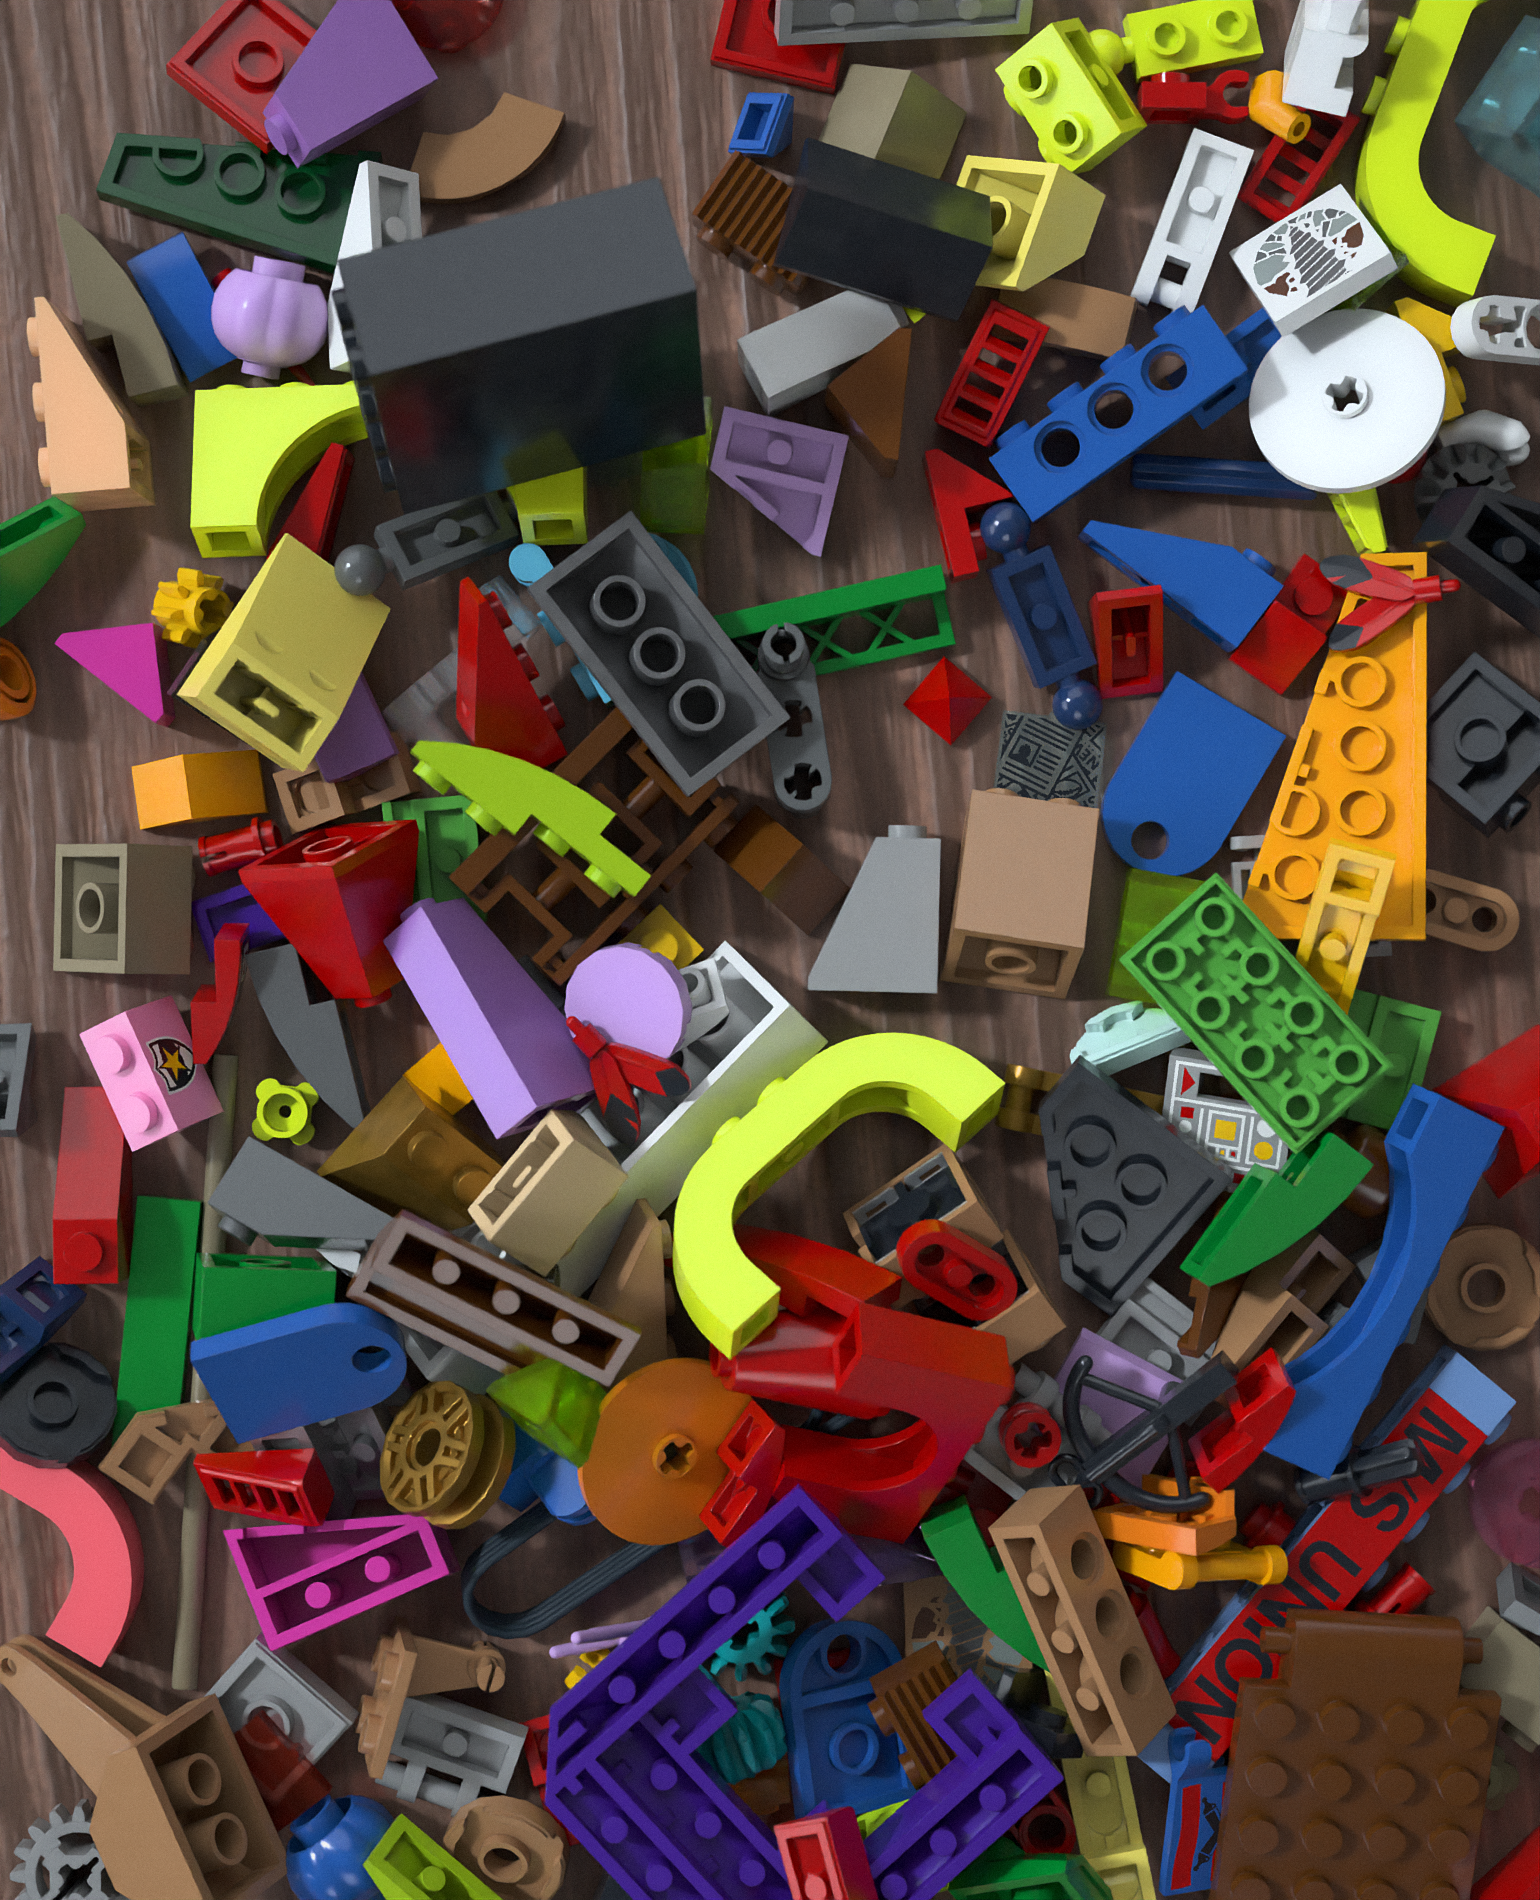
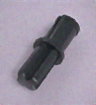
M1408 1438L1365 1450L1354 1445L1351 1446L1347 1457L1336 1465L1330 1480L1297 1466L1294 1471L1295 1488L1301 1501L1304 1504H1308V1506L1353 1493L1358 1497L1365 1498L1370 1496L1376 1487L1418 1477L1422 1473V1468L1425 1467V1459L1418 1443Z

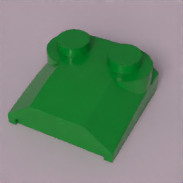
M1003 1836L995 1840L955 1876L948 1886V1891L956 1900H1114L1111 1889L1083 1855L1025 1853L1015 1842Z

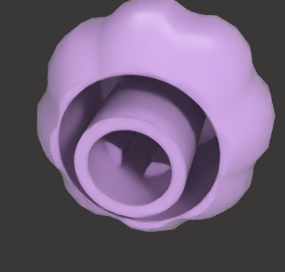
M255 255L252 270L235 268L219 284L212 301L211 321L214 333L221 345L237 356L238 359L243 360L241 372L279 380L281 368L306 363L324 345L328 334V303L319 285L303 281L306 266Z

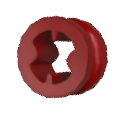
M1033 1402L1015 1404L1008 1408L1001 1416L997 1427L999 1442L1010 1460L1018 1466L1029 1469L1042 1467L1051 1462L1059 1452L1062 1442L1061 1430L1049 1411L1040 1404ZM1035 1422L1043 1436L1033 1437L1030 1447L1024 1448L1015 1435L1026 1433L1028 1424Z

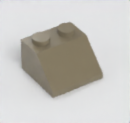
M129 843L56 844L53 971L116 974H190V956L194 947V936L191 930V901L195 885V871L192 865L193 846Z

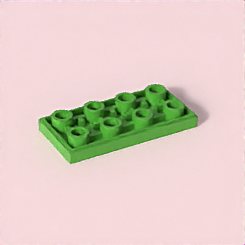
M1217 873L1213 874L1118 960L1293 1154H1297L1394 1067Z

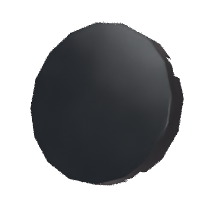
M48 1342L47 1346H42L25 1364L0 1384V1447L13 1459L36 1468H66L88 1459L105 1443L117 1414V1397L115 1399V1392L112 1387L113 1381L107 1368L88 1351L65 1342Z

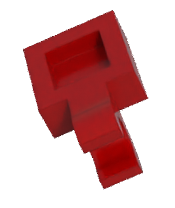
M1228 70L1220 74L1214 83L1208 87L1207 82H1190V76L1184 73H1159L1153 75L1151 81H1142L1135 97V106L1146 124H1198L1200 119L1218 120L1228 125L1239 124L1248 117L1249 107L1229 105L1224 99L1223 91L1228 88H1245L1249 82V73L1242 70Z

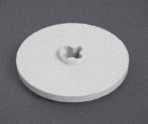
M1371 309L1335 310L1323 313L1289 335L1281 337L1268 351L1256 371L1249 397L1251 428L1256 442L1268 462L1280 474L1292 482L1319 492H1360L1395 479L1414 465L1427 451L1438 433L1443 420L1446 404L1445 380L1439 359L1432 346L1417 329L1407 322L1388 313ZM1350 389L1356 390L1360 404L1348 403L1343 412L1338 411L1334 397L1345 398Z

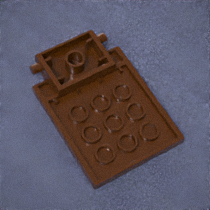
M1288 1608L1285 1627L1262 1626L1260 1631L1261 1652L1281 1654L1278 1679L1240 1677L1209 1900H1469L1502 1699L1495 1690L1459 1688L1463 1663L1481 1664L1483 1643L1481 1638L1463 1637L1461 1624L1458 1618L1453 1616Z

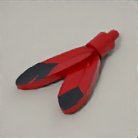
M1345 554L1323 559L1319 568L1323 576L1333 586L1353 594L1371 598L1336 624L1329 637V648L1334 652L1344 653L1355 651L1368 645L1400 622L1415 608L1416 604L1443 601V594L1459 591L1461 588L1460 581L1457 579L1441 581L1440 575L1416 578L1412 581L1409 576L1376 562Z
M569 1016L566 1019L567 1027L576 1035L572 1040L573 1043L590 1060L593 1085L608 1129L624 1145H633L640 1135L641 1128L640 1113L630 1083L666 1097L681 1096L688 1093L692 1088V1081L677 1064L668 1059L625 1044L608 1043L606 1038L591 1023L585 1027L575 1016Z

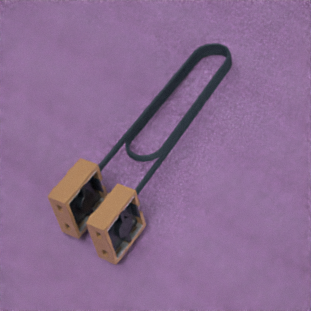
M945 1144L842 1213L853 1239L860 1246L858 1251L861 1258L903 1277L899 1299L892 1303L896 1310L905 1305L908 1314L1005 1336L1009 1365L1027 1353L1041 1349L1055 1334L1067 1327L1034 1264L1009 1230L1001 1231L974 1177L957 1154ZM935 1219L950 1224L1000 1254L1007 1261L1017 1281V1294L1014 1302L1008 1309L993 1319L979 1321L963 1316L917 1289L906 1280L897 1261L896 1247L901 1235L910 1226L923 1220ZM938 1244L928 1245L924 1247L919 1253L928 1254L932 1252ZM988 1274L976 1275L970 1283H980L985 1280ZM812 1409L809 1418L799 1428L834 1435L857 1418L837 1414L819 1427L826 1411ZM540 1501L482 1543L467 1558L461 1572V1593L464 1610L472 1624L487 1635L507 1640L527 1638L545 1630L671 1544L643 1545L629 1542L538 1605L517 1613L504 1614L491 1611L477 1602L473 1595L477 1581L490 1567L558 1519L551 1515L543 1502Z

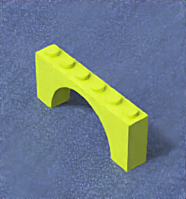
M353 380L346 382L344 385L310 386L301 382H290L280 387L246 388L230 384L213 390H195L190 527L202 558L267 556L268 538L273 520L280 504L294 483L310 467L322 459L332 442L346 446L368 438ZM587 466L506 487L518 511L523 543H533L537 546L588 543Z

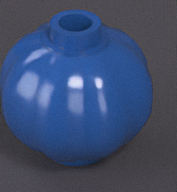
M324 1795L307 1805L295 1817L290 1825V1831L293 1833V1836L288 1841L286 1848V1875L290 1888L299 1900H386L363 1866L365 1860L394 1822L393 1816L382 1803L362 1795H347L333 1799L330 1795Z

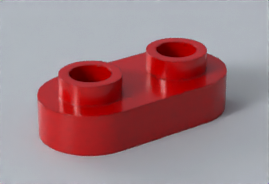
M935 1219L923 1220L910 1226L899 1238L896 1247V1257L906 1280L917 1289L972 1320H990L1008 1309L1014 1302L1017 1294V1281L1007 1261L1000 1254L950 1224ZM938 1244L937 1247L928 1254L919 1253L924 1247L928 1245ZM988 1274L982 1282L977 1284L970 1283L976 1275Z

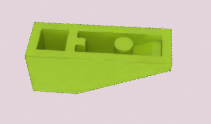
M402 1813L396 1817L363 1863L364 1868L386 1900H503Z

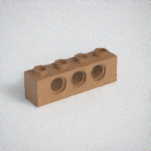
M1081 1485L1029 1489L988 1530L1086 1756H1138L1177 1713Z

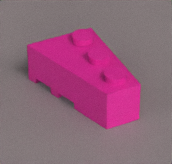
M408 1514L326 1520L323 1526L315 1527L278 1524L223 1530L270 1652L287 1647L461 1571L446 1530L433 1525L423 1517H413Z

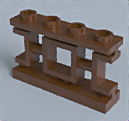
M616 707L552 773L575 786L633 727ZM641 737L624 754L646 777L621 803L599 780L587 793L616 813L614 817L642 844L630 859L650 874L651 877L636 896H629L621 889L619 893L625 899L563 962L555 953L573 935L550 912L575 886L597 908H600L611 897L601 888H598L565 855L561 857L541 840L534 846L557 869L532 894L509 872L491 890L481 882L538 824L531 816L528 817L514 835L504 828L496 836L490 834L448 877L485 914L508 891L553 936L531 959L559 986L568 978L571 979L577 966L596 952V949L613 932L623 939L645 918L649 912L641 903L658 886L666 894L669 893L690 872L694 866L685 858L702 841L710 848L714 847L738 822L730 812L740 801L732 793L729 794L715 777L696 790L690 797H686L681 789L644 753L648 746ZM664 795L686 817L691 816L706 800L713 809L652 870L645 862L663 843L640 820Z

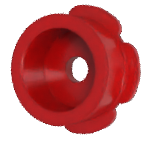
M1260 1501L1250 1511L1238 1528V1531L1245 1536L1243 1546L1253 1549L1256 1546L1262 1545L1280 1546L1294 1528L1296 1521L1283 1511L1285 1504L1282 1501L1273 1504L1271 1507Z

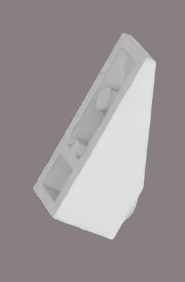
M369 160L359 164L338 259L422 238L418 173ZM336 265L331 290L343 287L338 265ZM330 293L327 304L330 369L351 373L340 332V325Z

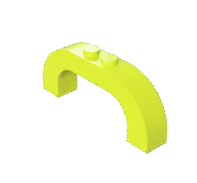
M1416 0L1408 18L1400 15L1397 16L1383 50V53L1393 56L1385 78L1377 75L1374 76L1360 112L1369 115L1370 118L1357 153L1354 179L1357 207L1391 252L1398 267L1392 272L1420 293L1457 308L1474 295L1496 235L1451 218L1433 203L1421 181L1419 151L1469 16L1475 8L1488 0Z
M876 1033L845 1040L815 1055L787 1080L782 1076L773 1080L761 1093L757 1106L742 1119L734 1116L721 1126L712 1140V1146L699 1158L691 1169L678 1198L674 1223L673 1272L682 1303L698 1329L731 1360L777 1318L780 1288L743 1254L734 1237L733 1227L740 1215L838 1126L855 1116L865 1113H896L922 1124L956 1153L998 1114L1005 1082L989 1068L961 1049L930 1037L907 1033Z

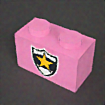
M172 995L125 1011L79 1034L132 1152L224 1112L203 1064H193L192 1039Z

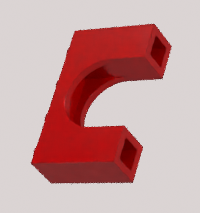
M858 1302L832 1343L836 1396L901 1410L913 1414L920 1419L900 1432L871 1439L845 1438L781 1424L786 1430L784 1452L775 1488L764 1514L799 1484L837 1516L840 1524L848 1533L903 1545L920 1519L928 1517L932 1502L944 1485L954 1480L960 1462L972 1445H977L982 1440L988 1422L1000 1405H1005L1010 1400L1015 1386V1370L1013 1366L1009 1365L1005 1336Z

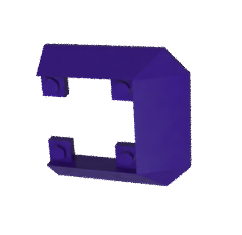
M799 1484L550 1707L545 1805L633 1900H793L776 1836L696 1748L738 1711L737 1703L701 1664L797 1578L829 1615L838 1622L886 1578L883 1570L843 1528L838 1517ZM969 1668L922 1711L924 1719L958 1756L863 1840L878 1900H930L1064 1779L1063 1774L1011 1708L1008 1709L972 1668ZM824 1799L806 1816L829 1811L833 1808Z

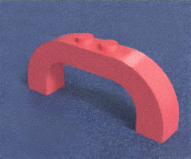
M0 1447V1489L52 1520L66 1537L73 1556L74 1576L71 1590L47 1631L46 1636L101 1668L115 1653L135 1617L143 1589L144 1552L141 1536L132 1512L110 1480L85 1460L66 1468H36L13 1459Z

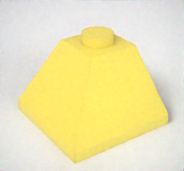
M967 155L956 185L990 196L993 249L975 285L1024 292L1083 257L1106 195L1061 164Z

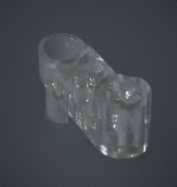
M502 575L497 576L479 588L483 595L494 591L505 607L513 625L503 631L512 647L518 643L523 645L541 628L542 623ZM458 648L411 685L382 712L384 719L405 744L412 742L416 745L419 740L462 744L442 719L445 714L444 709L456 700Z

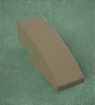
M69 213L56 215L86 339L100 353L116 349L128 398L140 408L190 396L179 361L138 285L112 254Z

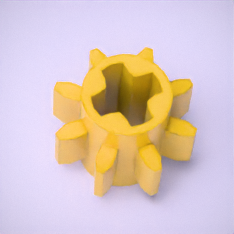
M180 567L177 573L178 581L159 582V590L154 598L151 615L155 616L157 621L165 627L161 636L163 640L205 650L208 646V636H216L232 613L234 603L230 601L224 591L220 590L224 582L222 577L203 574L201 570Z

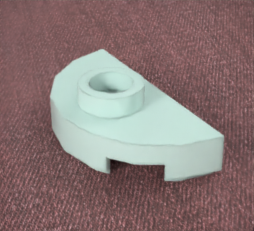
M1132 1001L1109 1007L1089 1019L1085 1024L1086 1032L1079 1039L1076 1047L1071 1049L1070 1059L1072 1064L1081 1055L1109 1076L1192 1041L1164 1010L1144 1008L1142 1001Z

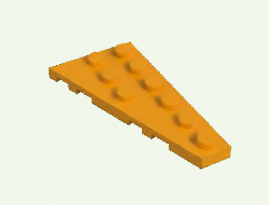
M1427 552L1368 553L1360 555V558L1402 572L1409 576L1412 581L1416 578L1427 577ZM1348 592L1338 622L1371 598ZM1427 603L1416 604L1415 608L1400 622L1358 650L1337 653L1329 649L1243 902L1279 941H1300L1331 838L1397 854L1379 917L1377 916L1370 941H1426Z

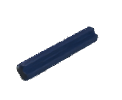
M1143 453L1134 455L1131 462L1130 482L1137 489L1314 500L1319 492L1292 482L1280 474L1269 462Z

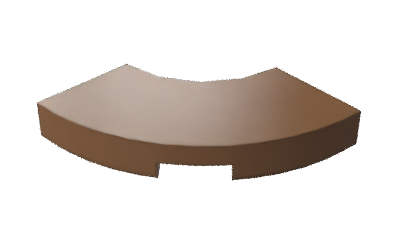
M504 92L492 114L472 129L451 135L423 132L410 170L419 174L420 202L434 204L472 202L483 199V196L498 191L517 179L520 181L543 160L552 148L565 122V112Z

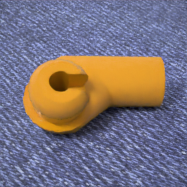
M1277 70L1266 71L1257 76L1252 82L1248 102L1249 118L1287 142L1296 144L1307 135L1311 125V118L1293 105L1282 102L1284 72Z

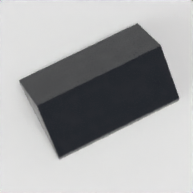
M808 137L804 142L773 266L944 320L956 322L959 320L993 249L990 196Z

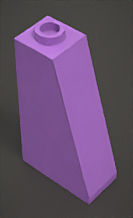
M426 898L413 904L400 915L403 923L386 937L383 942L496 1139L536 1128L551 1109L570 1110L579 1114L597 1100L590 1072V1060L573 1043L570 1029L566 1025V1018L464 898L436 903L434 898Z

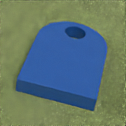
M1174 672L1105 789L1100 816L1102 830L1109 847L1124 864L1140 873L1154 877L1183 875L1203 866L1222 846L1285 740L1286 735L1182 673ZM1151 822L1157 824L1166 835V847L1163 853L1155 859L1140 857L1132 847V834L1141 823Z
M333 1303L317 1306L191 1342V1363L238 1444L376 1405L396 1391L404 1379L407 1368L405 1339L396 1322L367 1306L353 1303ZM367 1346H379L385 1348L384 1350L373 1354H366L358 1351L359 1349Z
M842 1617L838 1622L833 1618L822 1620L806 1629L794 1641L784 1659L780 1673L779 1690L783 1724L786 1732L785 1740L788 1749L787 1756L795 1819L805 1817L824 1799L833 1809L852 1806L855 1814L858 1815L910 1799L919 1791H916L899 1761L898 1755L907 1751L898 1733L896 1732L886 1738L867 1704L877 1698L869 1678L902 1660L893 1641L883 1631L871 1624ZM844 1634L850 1643L849 1658L840 1668L832 1669L827 1660L828 1647L834 1638Z

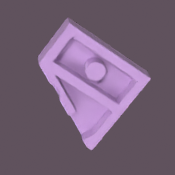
M724 406L710 470L801 544L811 555L821 557L849 435Z

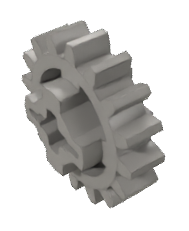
M81 1799L75 1806L73 1815H70L68 1809L60 1803L49 1813L50 1823L38 1817L28 1828L32 1839H22L14 1851L16 1856L26 1862L17 1864L10 1873V1880L25 1883L26 1885L15 1900H130L115 1890L92 1837H79L76 1834L78 1832L90 1834L89 1828L93 1814H91V1805L88 1799ZM94 1857L98 1858V1861L91 1869V1874L85 1875L82 1879L78 1878L70 1886L66 1884L74 1874V1869L80 1868L83 1864L87 1865ZM43 1865L50 1871L49 1889L44 1880Z

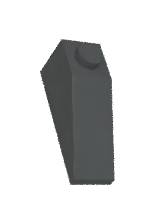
M248 1136L207 1202L223 1217L218 1227L249 1246L253 1244L256 1237H259L275 1247L368 1251L378 1233L393 1219L391 1216Z

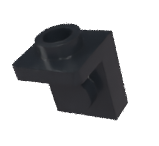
M1006 1668L992 1692L1008 1709L1011 1708L1050 1759L1082 1758L1084 1750L1073 1726L1066 1724L1069 1715L1053 1706L1038 1703L1045 1681V1673L1030 1668Z

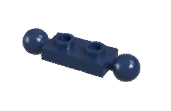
M997 503L984 513L980 523V533L984 543L991 550L1003 554L1005 562L987 569L986 572L1034 688L1041 689L1055 682L1057 690L1053 696L1052 709L1056 719L1069 729L1081 730L1088 728L1099 719L1103 709V699L1098 688L1091 682L1081 679L1078 672L1096 664L1097 661L1050 545H1041L1030 551L1028 550L1026 543L1031 534V521L1025 510L1015 503Z

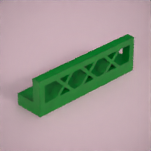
M941 564L713 616L733 644H737L757 657L751 666L756 673L759 670L758 648L747 641L764 637L766 631L775 624L778 625V630H783L784 623H790L796 626L803 634L819 643L810 657V662L815 667L816 677L955 646L956 644L944 595L947 588ZM931 599L939 635L913 640L892 627L905 605ZM894 608L886 622L872 614V612ZM860 616L881 630L868 651L851 654L830 641L843 619ZM832 622L824 636L809 628L810 626ZM886 634L901 642L900 644L878 648ZM825 648L840 656L816 662Z

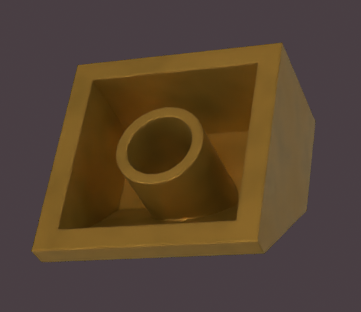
M402 1076L317 1170V1173L320 1177L392 1218L403 1209L449 1232L471 1225L474 1222V1219L468 1212L469 1207L503 1168L505 1163L489 1143Z

